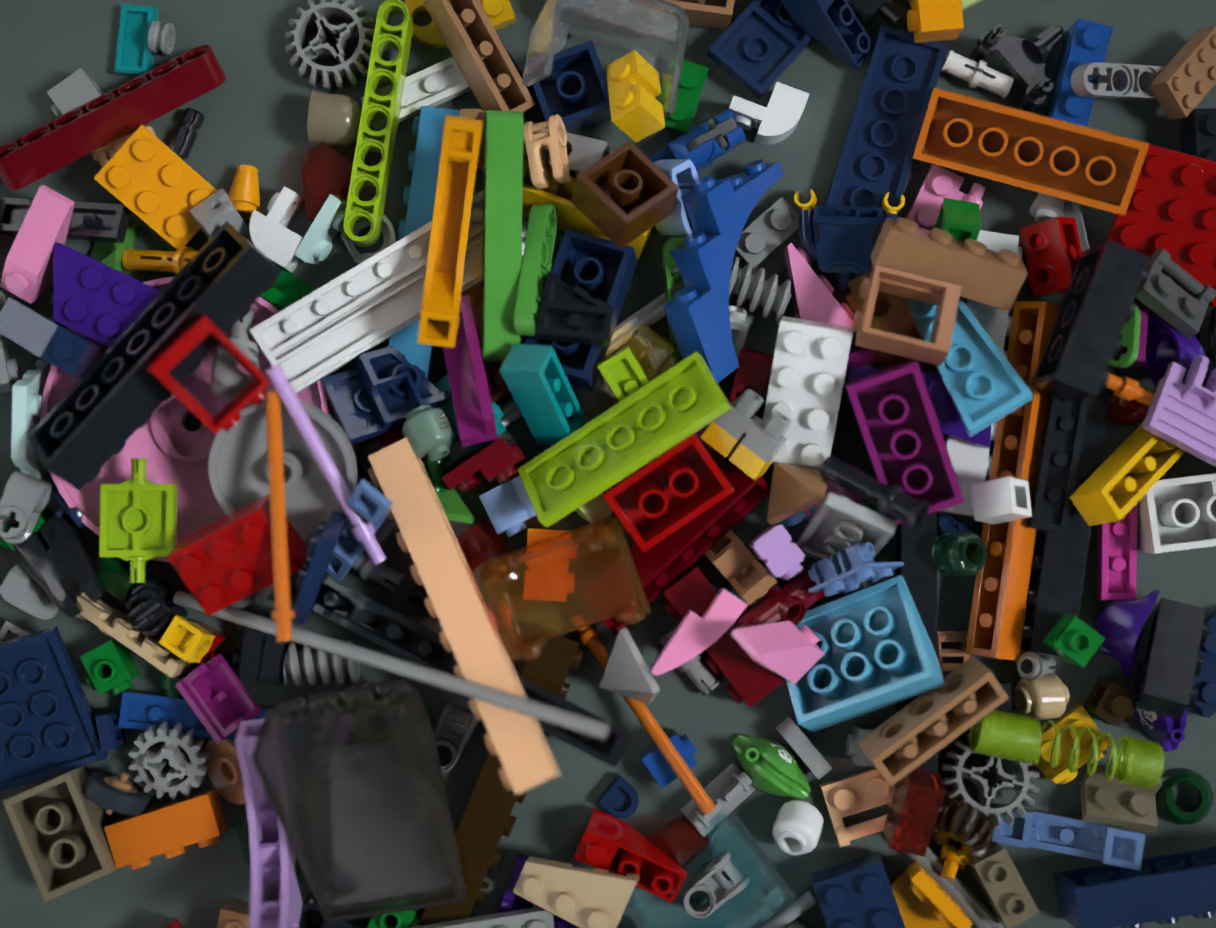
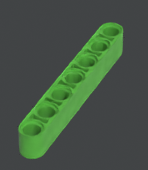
M485 111L482 270L483 362H503L512 346L520 344V336L516 333L514 326V312L522 261L523 112Z

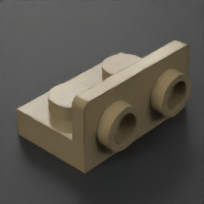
M1097 766L1094 775L1089 777L1088 773L1085 774L1080 781L1082 821L1153 833L1158 828L1155 794L1162 787L1161 778L1154 788L1147 789L1119 783L1115 774L1110 781L1107 780L1105 775L1106 766ZM1109 767V776L1112 771L1111 767Z

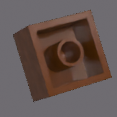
M628 141L576 176L571 203L619 249H622L672 214L679 187L631 141Z

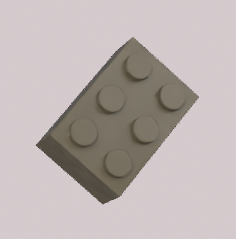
M84 766L2 801L44 902L116 870L104 829L108 825L105 814L100 805L91 801L83 793L84 786L89 778Z

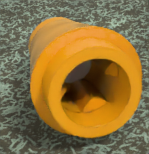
M251 165L237 166V172L228 194L229 199L243 220H250L254 210L258 212L261 210L258 169Z

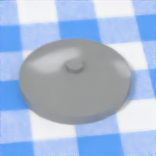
M280 398L286 516L302 541L312 539L321 520L328 522L333 510L342 514L344 511ZM265 399L254 406L250 404L244 407L239 412L242 416L241 419L227 432L221 429L213 441L208 462L209 480L213 494L226 515L270 493ZM300 401L352 495L357 483V463L348 437L328 414L311 404Z

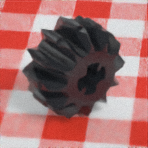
M155 577L147 580L146 583L138 584L128 594V600L125 603V607L130 611L127 617L134 621L135 629L140 628L146 638L151 636L156 641L162 638L175 615L183 616L184 618L188 615L187 610L183 606L174 604V595L178 590H173L168 581L162 582Z

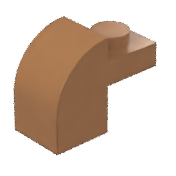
M731 530L704 553L749 605L763 597L769 588L777 582Z

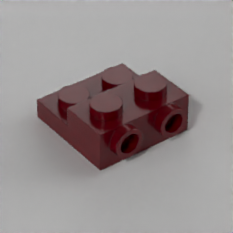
M501 437L443 476L442 479L450 490H461L464 493L472 490L482 482L479 477L482 474L493 484L497 481L499 484H504L519 474L516 468L521 466L527 458L514 440L508 443Z

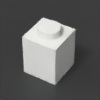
M1005 477L971 485L972 497L970 506L975 521L999 524L1032 517L1028 481Z

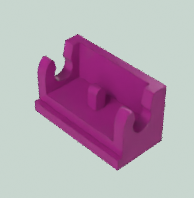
M221 653L206 664H201L175 684L217 744L237 732L240 721L252 720L262 712Z

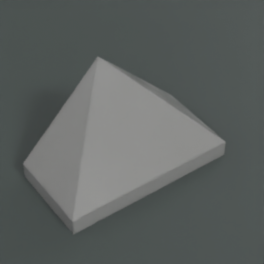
M625 627L619 631L613 642L599 688L648 704L654 701L660 689Z

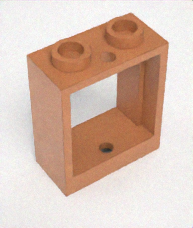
M875 265L870 278L863 277L858 298L864 299L862 310H856L851 331L857 332L855 345L940 366L950 350L962 286ZM878 291L937 305L930 342L870 328Z

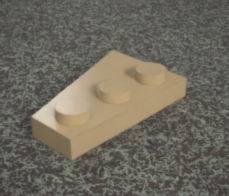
M529 857L525 862L513 893L579 928H617L640 876L633 874L621 876L610 874L608 870L595 868L594 870L573 867L570 863Z

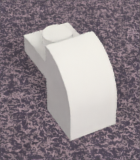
M776 82L767 107L733 96L729 109L735 115L734 121L738 128L741 126L744 130L758 129L754 143L770 145L783 141L795 130L810 94Z
M284 186L280 193L276 192L269 201L267 207L269 213L267 216L256 210L253 211L250 218L249 231L252 242L257 249L271 262L293 273L301 260L294 255V252L303 237L287 227L302 204L303 199L296 192Z

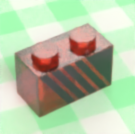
M915 768L898 781L883 827L890 849L925 857L946 794L939 773Z

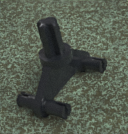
M1000 23L995 24L990 31L983 32L977 39V46L972 49L971 57L978 54L974 60L979 62L986 55L994 53L1025 89L1022 99L1016 103V108L1019 109L1023 106L1022 110L1029 111L1031 108L1039 107L1046 100V94L1054 86L1053 82L1046 86V83L1051 79L1045 77V62L1049 58V52L1064 41V29L1061 26L1057 27L1051 24L1036 37L1028 36L1023 39L1006 35V28L1000 32L1004 25Z

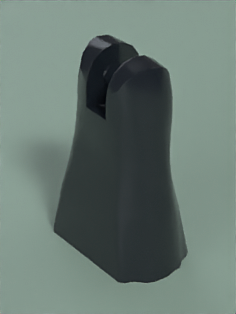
M55 515L39 528L46 542L34 532L25 542L14 545V556L27 573L42 587L55 606L66 615L75 617L83 611L77 597L84 592L91 601L96 602L103 596L102 587L90 559L82 531L69 515H63L61 518Z

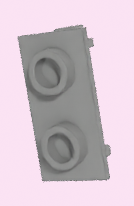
M732 762L704 788L717 807L715 810L704 816L695 801L691 799L680 811L698 832L705 837L756 788L752 785L753 782L745 772H741Z

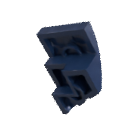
M393 346L361 354L358 357L355 369L321 378L332 414L337 424L348 437L351 445L402 426L406 422V415L420 406L431 405L432 408H438L449 402L451 398L447 390L441 391L425 378L424 371L416 365L409 363L406 357Z

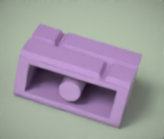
M770 525L748 541V549L756 559L761 560L760 563L773 577H780L782 580L785 579L787 581L803 569L800 563L804 560L805 555L795 542H790L792 537L783 525Z

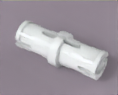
M952 50L948 52L941 68V72H946L969 82L968 86L975 89L978 86L1004 99L1008 95L1015 79L1013 76L1010 77L987 67V62L980 60L976 62Z

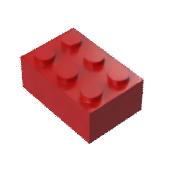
M693 433L602 492V496L644 553L733 493L734 489L696 433Z
M270 493L181 538L168 554L167 558L207 616L274 584ZM286 516L290 576L301 570L308 556L306 554L308 548Z

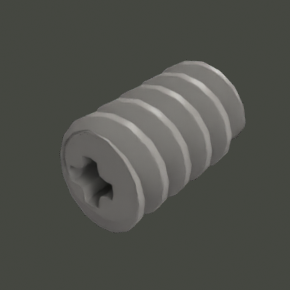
M735 256L733 258L729 283V299L734 294H737L736 306L739 307L747 300H750L749 311L752 313L760 305L763 306V318H767L774 311L776 312L775 323L779 324L793 293L791 292V281L787 279L778 286V275L775 273L766 281L765 269L760 268L752 275V263L748 262L742 269H739V257Z
M351 639L347 640V643L353 644ZM290 641L284 655L285 686H288L293 678L295 685L302 686L307 676L310 685H317L321 676L325 685H331L336 676L338 683L345 685L350 675L353 684L358 685L360 662L319 649L312 650L311 647L303 645L302 650L298 651L295 642Z

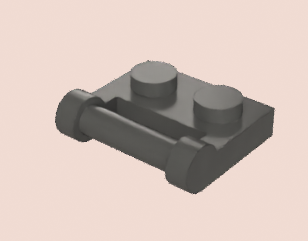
M1160 247L1150 256L1145 268L1148 270V277L1142 288L1137 290L1135 297L1189 339L1199 332L1208 305L1216 296V290L1209 284H1201L1171 260L1169 252ZM1173 280H1174L1176 283H1178L1181 287H1183L1186 291H1188L1191 295H1193L1194 297L1190 296L1187 292H1185L1182 288H1180L1177 284H1175V283L1173 282Z

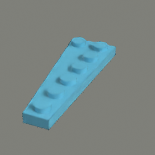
M902 297L922 340L930 342L937 305ZM959 298L949 353L940 366L935 365L968 435L972 437L1033 400V393L963 300Z

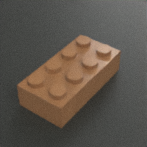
M1216 26L1198 29L1150 83L1149 86L1169 120L1187 118L1216 85Z

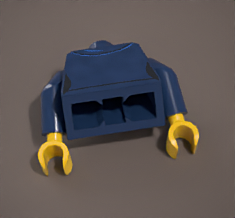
M810 189L811 200L806 204L800 203V193L796 191L794 201L801 209L797 214L800 243L810 259L818 261L820 271L834 272L835 288L842 290L854 288L855 273H870L872 267L870 256L886 218L897 221V218H899L897 212L905 204L904 195L900 196L899 206L892 207L888 204L890 192L886 193L882 200L883 208L816 205L817 197L812 189Z

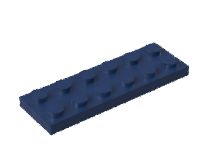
M881 25L825 206L883 208L882 200L888 192H890L888 204L892 207L899 206L900 196L904 192L933 88L936 87L948 44L938 41L915 43L914 34Z

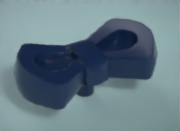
M55 488L51 493L62 506L61 509L55 512V515L61 518L68 513L80 530L87 527L82 522L83 513L77 507L70 508L58 489Z
M943 513L937 519V536L943 541L955 538L954 540L957 543L966 539L979 546L981 544L984 522L975 521V519L968 523L958 522L949 514Z

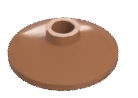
M228 738L218 744L214 739L210 740L204 750L208 751L210 755L204 763L209 765L207 774L211 783L227 801L237 805L246 803L235 743Z

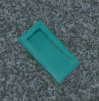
M121 4L114 72L117 75L138 77L153 69L155 53L149 50L148 33L151 23L155 20L158 21L159 10L156 7Z

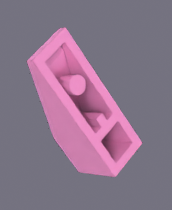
M45 185L39 187L5 260L0 283L1 288L32 304L54 286V245L56 241L65 245L75 205L74 201Z
M791 621L737 628L731 633L754 660L794 684L825 654L816 644L820 638L805 624L799 628Z

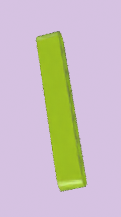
M387 0L383 2L378 9L344 217V231L346 235L360 247H370L379 240L413 34V20L407 6L400 0ZM399 14L404 16L403 22L398 26L387 24L388 19L393 15ZM388 49L399 51L398 56L392 61L382 60L383 53ZM389 83L393 85L392 92L389 95L379 96L376 94L377 88L381 84ZM383 117L388 120L383 130H371V124L375 119ZM379 152L382 154V159L378 165H365V159L370 153ZM368 186L376 188V195L372 200H360L359 195L363 188ZM359 222H370L371 228L367 235L362 237L354 235V228Z

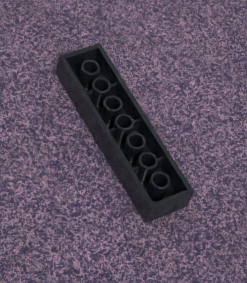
M226 221L27 436L45 469L78 491L87 483L95 480L104 464L113 455L118 454L124 448L128 438L149 421L152 412L163 401L168 400L173 395L148 369V365L203 313L226 335L227 331L237 320L244 318L249 313L252 304L260 295L274 286L277 277L282 271ZM209 334L176 364L169 373L181 382L188 374L194 372L199 367L202 358L212 347L220 343Z

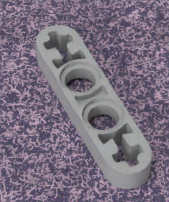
M1104 62L1078 65L1071 75V87L1080 97L1158 101L1149 85L1166 66ZM1115 72L1120 78L1118 90L1114 88L1112 83ZM1141 74L1146 79L1144 91L1139 87V77ZM1098 77V83L1092 84L1088 82V78Z

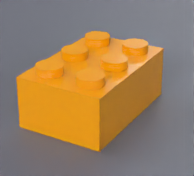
M143 125L133 133L94 177L99 184L177 250L184 247L201 229L189 210L217 192L211 184Z

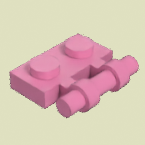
M932 164L906 219L915 222L919 228L931 231L932 228H935L944 198L978 203L981 209L983 205L981 199L986 188L978 183H973L969 194H965L959 191L965 178Z

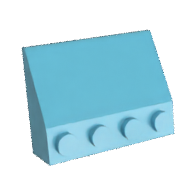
M902 575L808 610L802 621L797 625L799 628L804 624L808 626L820 638L816 644L825 653L796 684L786 679L797 722L800 726L811 732L828 728L946 686L936 652Z

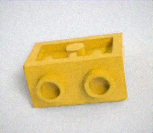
M1079 704L1054 721L1059 731L1069 724L1075 728L1077 735L1086 728L1093 731L1096 739L1102 734L1084 707ZM1050 724L1041 733V752L1036 767L1047 781L1054 785L1058 783L1065 784L1073 780L1079 773L1077 770L1088 762L1094 741L1090 732L1082 734L1079 739L1078 764L1075 771L1070 773L1068 767L1069 756L1075 736L1071 728H1066L1060 736L1058 764L1056 768L1052 769L1050 767V756L1056 732L1054 726ZM1105 735L1097 743L1098 761L1107 754L1106 749L1112 745L1111 739ZM1075 751L1072 760V768L1075 760ZM1094 753L1092 756L1091 764L1094 763Z

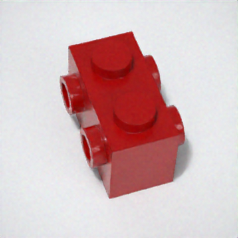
M1056 217L1020 228L1022 237L1020 247H1022V253L1026 257L1029 272L1027 282L1033 292V296L1051 297L1066 293L1082 252L1075 217Z

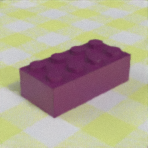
M913 359L844 383L878 481L888 486L897 484L909 496L919 501L924 499L930 502L927 514L965 502L918 362ZM890 515V518L897 521V524L903 523V521Z

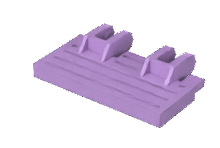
M1199 354L1191 362L1184 383L1181 382L1187 368L1176 362L1169 363L1165 377L1159 381L1142 429L1216 467V367L1211 372L1205 388L1201 386L1210 359Z

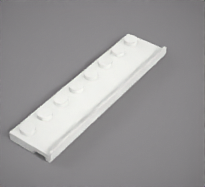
M484 190L472 198L461 294L482 282ZM432 221L250 329L251 334L272 367L280 364L296 394L420 319ZM522 224V257H523V254H524L525 241H526V235H527V230L525 229V227L523 226V224Z

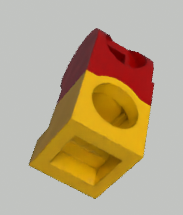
M175 615L159 644L186 662L206 663L213 658L214 649L226 637L208 624L191 622L183 616Z

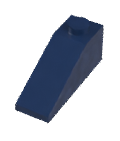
M8 297L0 311V334L73 376L82 378L100 358L105 349L11 297Z

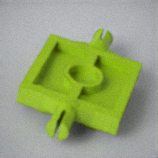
M131 458V480L120 484H100V557H119L130 561L129 583H146L145 561L156 557H167L177 544L178 484H157L146 480L147 458Z

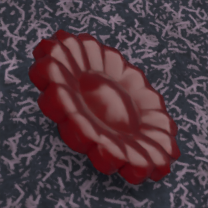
M1112 390L1107 418H1109L1111 423H1118L1119 426H1133L1137 422H1143L1148 413L1149 406L1135 400L1126 401L1114 395Z

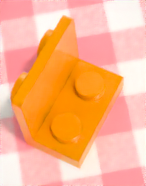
M916 860L891 883L906 928H953L954 926L956 928H969L973 924L967 913Z

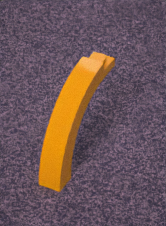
M449 115L445 117L417 343L455 348L472 198L483 125L482 120Z

